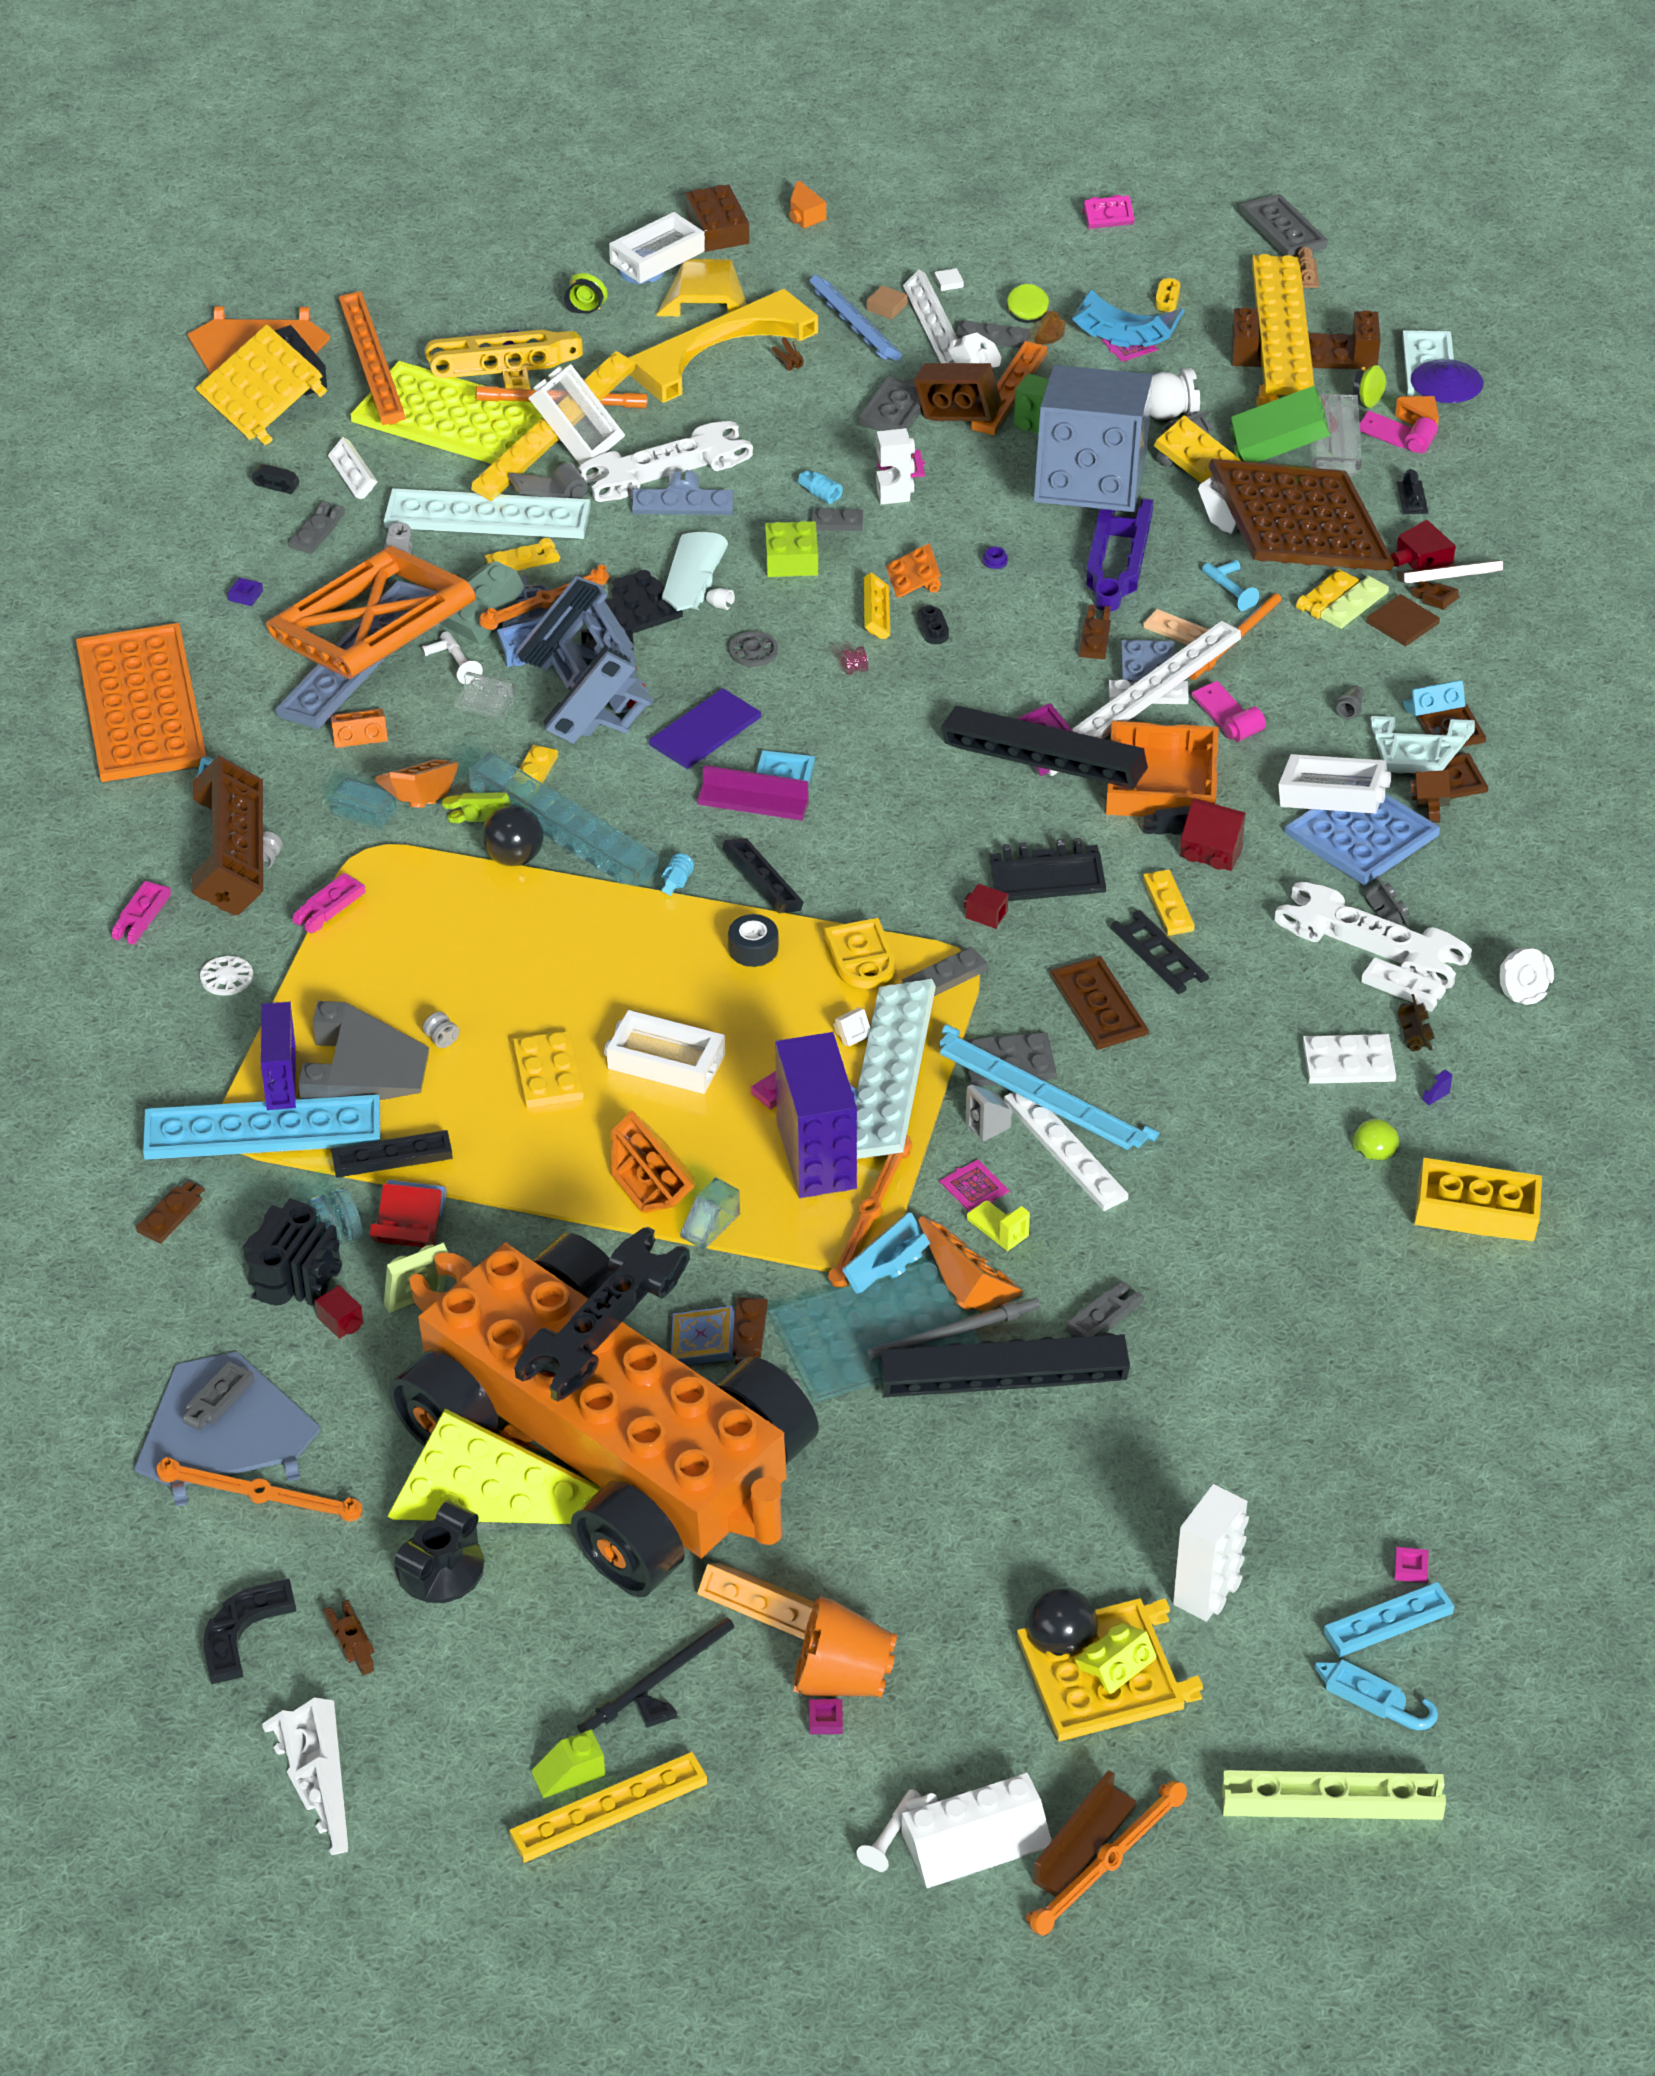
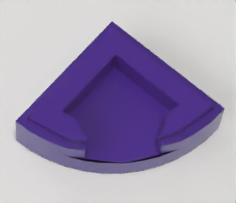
M1446 1069L1440 1072L1435 1077L1437 1082L1430 1092L1425 1090L1422 1100L1426 1104L1431 1105L1449 1094L1453 1075Z

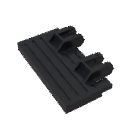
M1074 838L1072 843L1074 854L1066 855L1064 840L1058 839L1056 842L1058 856H1056L1055 848L1032 850V858H1029L1027 844L1024 842L1019 844L1020 859L1012 860L1010 845L1003 844L1004 861H1002L1001 853L989 854L994 889L1008 893V901L1105 893L1106 883L1098 844L1086 845V853L1083 854L1081 839Z

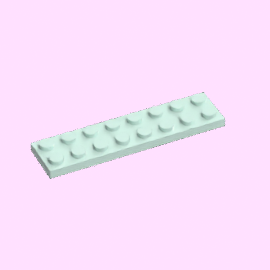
M392 488L384 524L385 528H389L394 523L402 522L408 524L411 529L584 539L591 505L590 499L499 494L491 502L477 493Z
M932 979L879 987L857 1090L859 1093L858 1099L855 1102L857 1106V1159L902 1153L904 1150L936 988Z

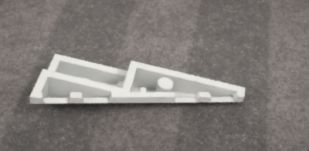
M313 1698L293 1712L282 1710L262 1723L265 1732L274 1730L280 1743H277L273 1748L278 1755L286 1753L290 1768L286 1772L306 1809L315 1808L322 1822H318L316 1828L319 1833L328 1831L332 1841V1848L329 1852L331 1855L348 1852V1839L334 1700Z

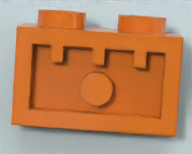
M383 708L330 716L336 748L388 740Z

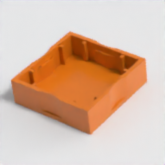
M1112 721L1111 740L1144 748L1148 769L1134 789L1108 783L1106 815L1144 817L1145 815L1154 814L1159 809L1191 806L1194 798L1216 804L1219 727L1194 725L1164 726L1141 722Z

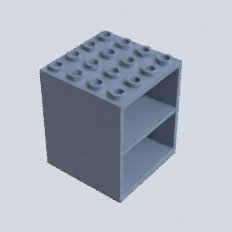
M1061 365L1053 366L1040 408L1034 502L1135 511L1146 463L1153 374Z

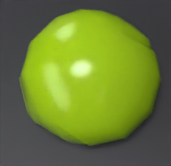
M1369 1119L1361 1123L1352 1138L1353 1148L1355 1151H1361L1367 1159L1385 1160L1392 1157L1399 1147L1398 1132L1392 1125L1382 1119Z

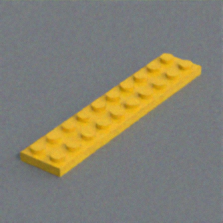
M1268 254L1252 255V273L1256 309H1258L1259 342L1265 394L1288 396L1314 386L1300 259L1290 255L1283 257L1270 256Z

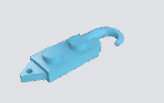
M1341 1660L1340 1663L1317 1662L1315 1664V1670L1326 1683L1327 1691L1383 1719L1387 1717L1413 1730H1426L1437 1721L1438 1711L1433 1702L1426 1698L1423 1699L1422 1703L1428 1708L1429 1715L1426 1718L1414 1717L1404 1712L1406 1697L1401 1688L1349 1662Z

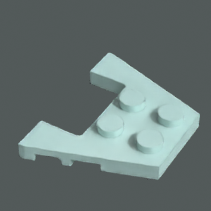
M1371 716V727L1381 759L1386 760L1387 771L1404 774L1443 770L1474 733L1475 720L1451 719L1447 735L1394 733L1395 717Z

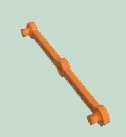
M600 564L598 569H593L590 575L583 578L604 585L609 579V574L606 572L607 567ZM570 583L550 591L540 590L535 597L496 611L494 608H488L487 612L481 614L479 624L485 629L493 630L497 628L499 623L536 608H551L554 601L559 598Z
M906 1135L903 1152L889 1154L869 1198L859 1205L861 1216L838 1265L831 1269L828 1274L829 1281L834 1287L846 1290L850 1286L843 1272V1267L857 1256L873 1220L882 1213L881 1202L902 1158L910 1156L913 1144L908 1135Z
M168 1457L160 1461L156 1469L158 1478L163 1482L170 1483L180 1480L248 1495L249 1499L257 1504L270 1500L315 1511L337 1514L345 1521L357 1520L361 1517L363 1511L361 1503L354 1498H347L343 1502L273 1487L264 1479L246 1481L183 1467L176 1460L168 1459ZM263 1488L264 1491L262 1493H256L255 1489Z
M1175 1780L1170 1781L1168 1784H1162L1159 1788V1794L1162 1796L1112 1844L1103 1845L1099 1850L1098 1858L1045 1909L1039 1908L1035 1912L1030 1911V1914H1027L1026 1921L1030 1923L1032 1931L1042 1936L1050 1933L1055 1920L1107 1870H1116L1121 1865L1123 1854L1172 1807H1179L1183 1804L1187 1796L1186 1786Z

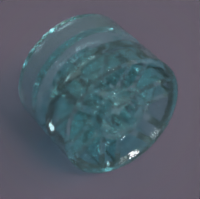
M345 1187L330 1191L328 1198L321 1194L307 1200V1204L316 1210L317 1224L319 1221L325 1222L326 1230L330 1224L336 1226L337 1239L340 1245L342 1244V1238L348 1243L363 1237L362 1224L357 1208Z

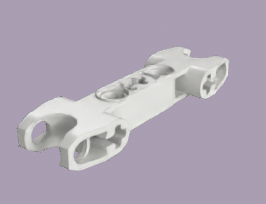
M732 421L715 422L697 427L692 433L691 438L639 451L629 456L622 457L616 451L600 454L584 462L579 467V472L587 483L597 481L592 486V497L595 501L616 500L633 496V489H640V484L670 476L676 470L681 469V472L708 464L714 471L733 467L738 463L748 460L753 455V445L750 441L736 440L739 437V426L737 423ZM732 428V432L729 435H722L726 429ZM746 448L743 454L734 455V451ZM592 467L598 468L597 472L586 475L588 469ZM610 487L607 493L599 495L602 488Z
M1307 882L1295 883L1292 887L1291 898L1295 903L1302 906L1285 904L1279 906L1275 912V921L1299 937L1312 942H1318L1325 934L1401 963V968L1437 981L1445 989L1452 988L1456 976L1453 969L1445 963L1450 962L1461 966L1468 964L1471 958L1472 949L1448 932L1433 927L1427 928L1423 934L1411 931L1404 926L1359 909L1345 906V899L1338 891L1323 885ZM1299 891L1307 892L1310 898L1302 896ZM1283 914L1289 915L1290 917L1294 918L1296 921H1295V922L1288 921V920L1283 916ZM1455 948L1460 950L1463 956H1459L1453 953L1452 951H1450V949ZM1436 972L1444 974L1448 980H1442L1437 976Z

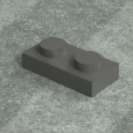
M813 509L812 522L816 521V530L863 531V510Z

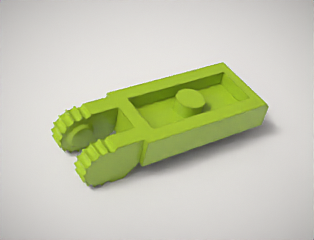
M507 792L463 793L462 795L446 797L441 801L445 809H455L460 806L462 808L461 810L452 811L447 815L450 823H461L466 820L467 822H485L495 810L511 805Z

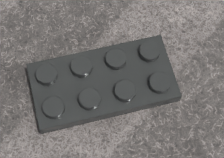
M1281 194L1240 204V213L1284 256L1296 257L1302 247H1308L1312 252L1327 248L1328 240Z

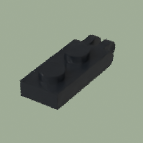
M1191 806L1159 809L1154 814L1145 815L1143 818V832L1145 834L1155 833L1158 835L1169 833L1174 835L1181 834Z

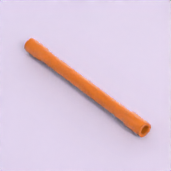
M476 386L475 397L476 401L531 402L529 397L536 391ZM547 391L555 403H560L568 395L566 391ZM609 393L600 403L606 406L646 408L647 394Z

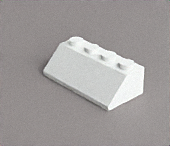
M1028 1773L902 1813V1836L926 1889L1045 1850L1051 1843L1041 1799Z

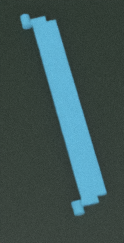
M948 1024L942 1030V1035L945 1037L939 1044L942 1047L940 1055L1126 1150H1129L1133 1145L1140 1148L1147 1139L1155 1142L1160 1135L1159 1131L1149 1126H1145L1142 1131L958 1037L960 1030Z

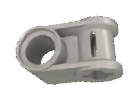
M402 522L392 524L388 529L386 544L383 549L391 545L411 554V527Z

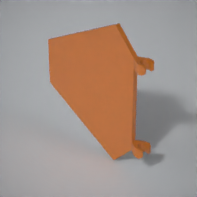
M215 306L214 319L187 334L189 341L210 375L266 324L274 331L292 325L315 354L330 340L328 333L310 321V307H300L299 320L225 319L224 306Z

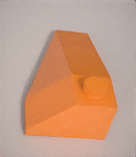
M921 1215L918 1220L920 1226L930 1242L929 1247L946 1286L957 1297L955 1302L968 1311L975 1308L986 1312L1021 1296L1023 1290L1000 1270L996 1272L985 1264L988 1260L967 1248L965 1242L942 1224Z

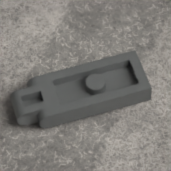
M228 1361L187 1404V1413L183 1417V1423L197 1430L203 1429L207 1423L213 1425L255 1381L253 1372Z

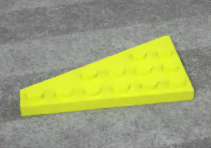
M444 1409L390 1509L388 1517L393 1520L434 1521L442 1504L448 1499H453L478 1514V1522L571 1524L572 1515L593 1497L601 1487Z

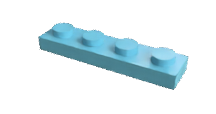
M1436 1582L1324 1626V1635L1340 1658L1453 1614L1454 1605L1440 1584Z

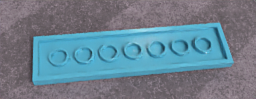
M363 1095L297 1099L296 1108L267 1110L266 1101L145 1109L144 1159L325 1149L381 1141L380 1096Z

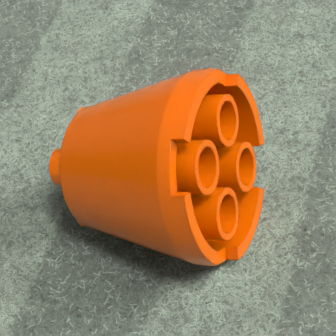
M819 1597L814 1603L804 1633L805 1638L800 1657L797 1661L793 1691L806 1696H875L881 1698L886 1679L883 1677L885 1673L890 1674L893 1667L895 1655L890 1653L894 1650L897 1634L886 1630L833 1599Z

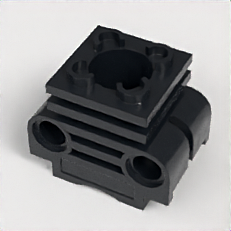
M289 1198L283 1208L271 1205L264 1215L261 1227L243 1245L246 1265L249 1266L248 1284L255 1286L256 1290L252 1295V1299L278 1306L287 1303L296 1294V1301L302 1302L306 1297L307 1304L313 1306L318 1297L326 1294L327 1284L332 1276L337 1277L342 1269V1260H340L339 1253L340 1242L337 1239L336 1226L330 1224L326 1230L325 1222L319 1221L317 1224L316 1210L312 1206Z

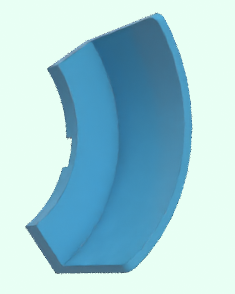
M1090 290L1072 320L1093 337L1099 336L1109 340L1112 345L1128 348L1130 345H1143L1147 347L1170 338L1185 309L1181 307L1173 312L1155 316L1136 315L1110 305L1093 290Z

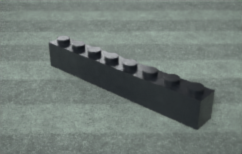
M955 706L941 725L945 744L1130 789L1135 788L1148 769L1145 750L1142 747L971 708Z
M1104 1333L1100 1336L1089 1337L1074 1335L1069 1338L1058 1339L1043 1337L1039 1340L1027 1341L1013 1339L1009 1342L996 1343L982 1341L978 1344L965 1345L962 1343H952L948 1346L934 1347L931 1345L903 1349L901 1347H890L880 1351L878 1367L882 1396L885 1398L1127 1380L1130 1362L1125 1334Z

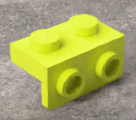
M1121 1623L1112 1627L1109 1633L1098 1642L1089 1645L1085 1652L1079 1655L1075 1661L1079 1670L1099 1677L1105 1692L1111 1694L1156 1659V1654L1146 1631Z

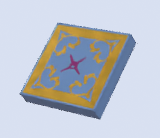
M727 1306L674 1313L670 1355L686 1366L732 1360L734 1334L733 1307Z

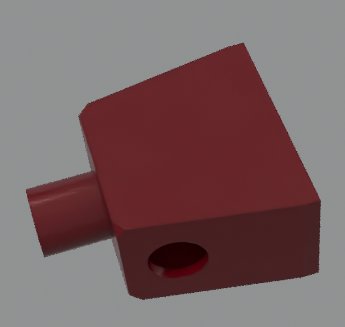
M1424 520L1399 535L1396 552L1392 553L1391 557L1396 568L1408 564L1412 569L1450 565L1454 563L1456 545L1429 520Z

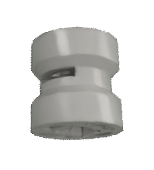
M263 831V861L268 862L265 868L269 869L272 867L276 856L279 855L283 842L276 834L268 831Z

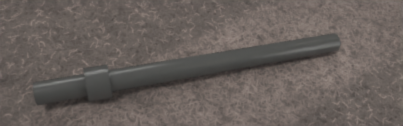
M1037 1297L1019 1303L1014 1301L1002 1304L999 1309L866 1349V1355L869 1361L879 1359L881 1350H886L890 1347H901L902 1349L915 1348L1002 1320L1009 1322L1018 1319L1021 1314L1040 1309V1303Z

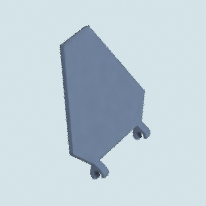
M237 1351L176 1364L135 1465V1472L171 1487L176 1506L188 1503L185 1485L191 1483L180 1480L168 1483L158 1478L157 1465L166 1457L176 1460L183 1467L224 1476L284 1463L287 1479L293 1481L300 1478L297 1458L318 1435L321 1429L314 1420ZM228 1361L253 1372L255 1381L213 1425L207 1423L203 1429L197 1430L183 1423V1417L187 1413V1404Z

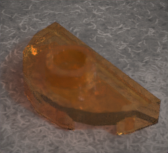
M1048 311L1035 336L1036 344H1052L1064 336L1066 323L1059 318L1058 313Z

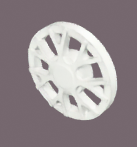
M229 955L216 957L207 962L200 972L202 986L207 991L216 995H232L241 992L250 985L253 979L251 965L242 958ZM227 961L228 965L221 966L219 964L220 962ZM237 962L242 964L239 967H233ZM213 968L216 969V971L212 972L208 971V969ZM249 972V975H238V973ZM216 978V980L211 981L209 983L206 982V980ZM237 980L242 985L236 987L233 983ZM219 984H224L226 988L218 989Z

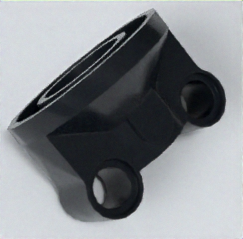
M453 1499L445 1501L439 1508L436 1519L419 1527L414 1536L398 1550L394 1563L395 1574L400 1587L411 1597L427 1603L450 1602L460 1599L472 1591L483 1576L485 1562L478 1544V1514Z

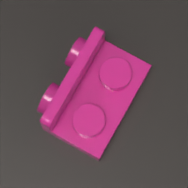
M1114 195L1110 198L1101 199L1093 197L1084 200L1082 214L1086 216L1088 229L1134 224L1135 219L1130 195Z

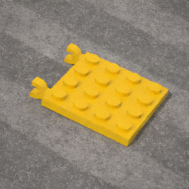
M267 324L195 388L203 398L249 440L257 437L264 445L273 441L266 433L265 428L309 388L319 397L327 392L319 380L323 377L321 373Z
M1140 1598L1095 1610L1098 1617V1630L1093 1643L1098 1642L1107 1635L1112 1627L1124 1623L1146 1631L1156 1654V1659L1111 1694L1105 1692L1099 1677L1079 1670L1075 1659L1082 1653L1070 1656V1653L1057 1656L1046 1651V1654H1044L1031 1644L1025 1628L1017 1630L1018 1641L1058 1742L1184 1709V1702L1188 1703L1202 1699L1200 1690H1203V1684L1199 1675L1182 1682H1176L1152 1624L1158 1625L1169 1622L1166 1613L1170 1612V1608L1166 1598L1145 1606Z

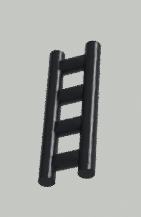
M1141 910L1135 911L1132 916L1136 921L1126 926H1123L1119 921H1114L1111 924L1110 929L1178 994L1185 992L1187 989L1183 983L1193 978H1196L1200 983L1209 979V975ZM1145 929L1152 937L1140 942L1133 934ZM1162 945L1169 954L1157 959L1150 950ZM1178 961L1186 970L1174 975L1167 966Z

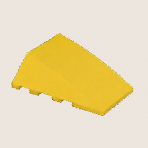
M688 259L684 261L656 315L680 316L681 303H727V314L746 306L747 302L732 260Z

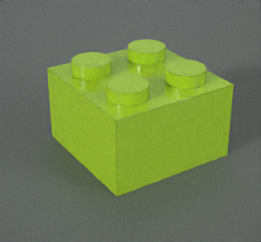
M816 521L765 523L768 577L818 575Z

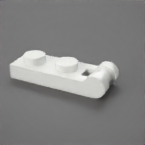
M1375 957L1362 974V983L1413 1002L1411 994H1414L1418 1003H1424L1426 1009L1430 1012L1436 1007L1437 999L1440 1000L1446 992L1445 987L1437 981Z

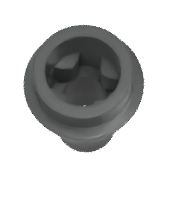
M1351 686L1336 701V709L1340 717L1352 719L1360 714L1362 698L1364 696V691L1360 686Z

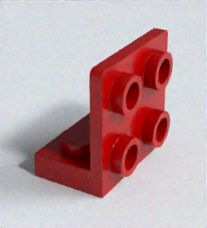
M384 1184L377 1224H371L369 1236L377 1243L421 1248L435 1245L442 1191Z

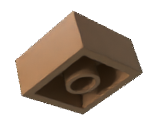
M882 285L867 299V310L893 319L907 305L908 295Z

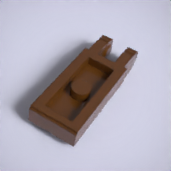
M1089 604L1087 618H1085L1079 657L1105 660L1111 626V606H1105V609H1103V620L1093 619L1096 613L1095 605Z

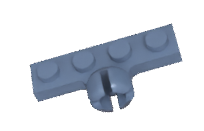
M680 469L670 475L669 486L666 489H633L632 511L633 514L733 515L734 495L733 490L700 489L698 475L691 470H686V480H681Z

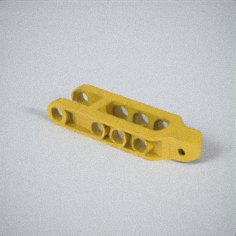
M532 330L435 339L427 343L424 352L429 361L431 371L438 378H452L503 373V370L510 372L513 369H520L522 371L525 368L527 370L553 368L561 363L582 356L583 342L582 337L574 331L552 332ZM532 338L537 339L539 341L535 343H527V341ZM506 341H513L515 343L513 345H503ZM482 343H489L491 347L479 348ZM436 347L443 349V351L436 352L432 356L430 355L432 349ZM535 356L544 357L541 361L538 362L532 360V357ZM520 358L519 362L515 364L508 362V359ZM496 360V363L492 366L484 364V361ZM436 365H448L445 370H438Z

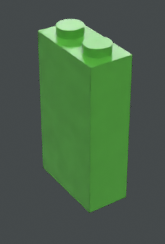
M1315 385L1231 417L1233 427L1230 428V432L1234 442L1237 441V444L1233 445L1236 456L1239 459L1242 458L1244 462L1258 463L1331 436L1323 402Z

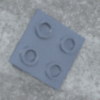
M1122 640V679L1129 682H1138L1174 656V641Z

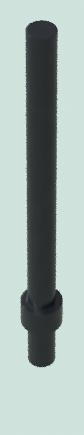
M724 1619L612 1701L606 1700L596 1707L594 1714L577 1725L578 1731L580 1733L591 1729L593 1731L601 1724H608L618 1717V1712L632 1703L636 1697L646 1693L733 1630L735 1626L731 1619Z

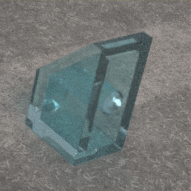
M715 1177L697 1195L682 1227L680 1237L704 1250L740 1215L739 1189Z

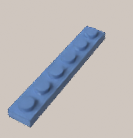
M817 274L812 276L809 281L816 287L814 292L823 299L827 298L826 304L835 311L839 310L840 313L838 315L847 323L851 322V328L859 335H864L863 340L871 347H876L877 350L875 352L885 360L891 358L894 361L902 357L903 354L830 282Z

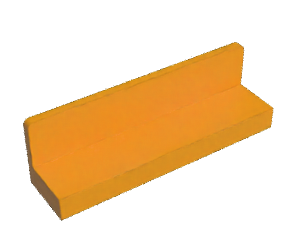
M721 1562L707 1564L697 1592L702 1597L803 1640L815 1603Z

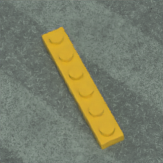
M690 1752L509 1830L510 1838L522 1861L525 1863L707 1785V1776L693 1752Z

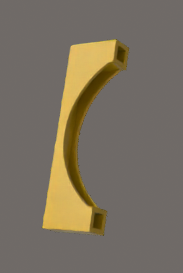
M782 289L629 357V359L636 362L635 370L629 375L664 403L682 395L681 375L689 361L702 350L724 340L753 335L783 336L801 341L818 333V315L787 290Z

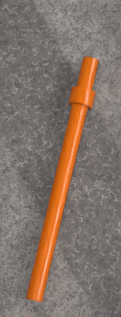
M1274 593L1237 627L1240 630L1241 638L1281 602L1282 598L1279 594ZM1232 646L1197 670L1189 678L1196 680L1205 671H1210L1216 665V661Z

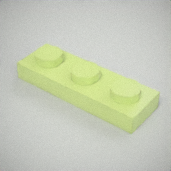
M1368 575L1321 612V618L1342 629L1388 593L1389 586Z

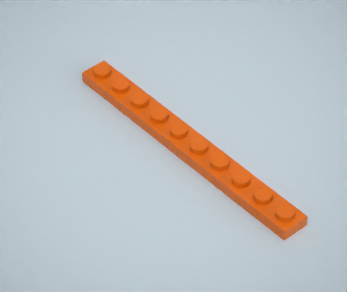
M362 291L339 296L340 305L382 426L406 420Z

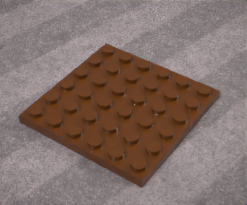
M1211 459L1208 467L1253 560L1391 571L1394 561L1347 471Z

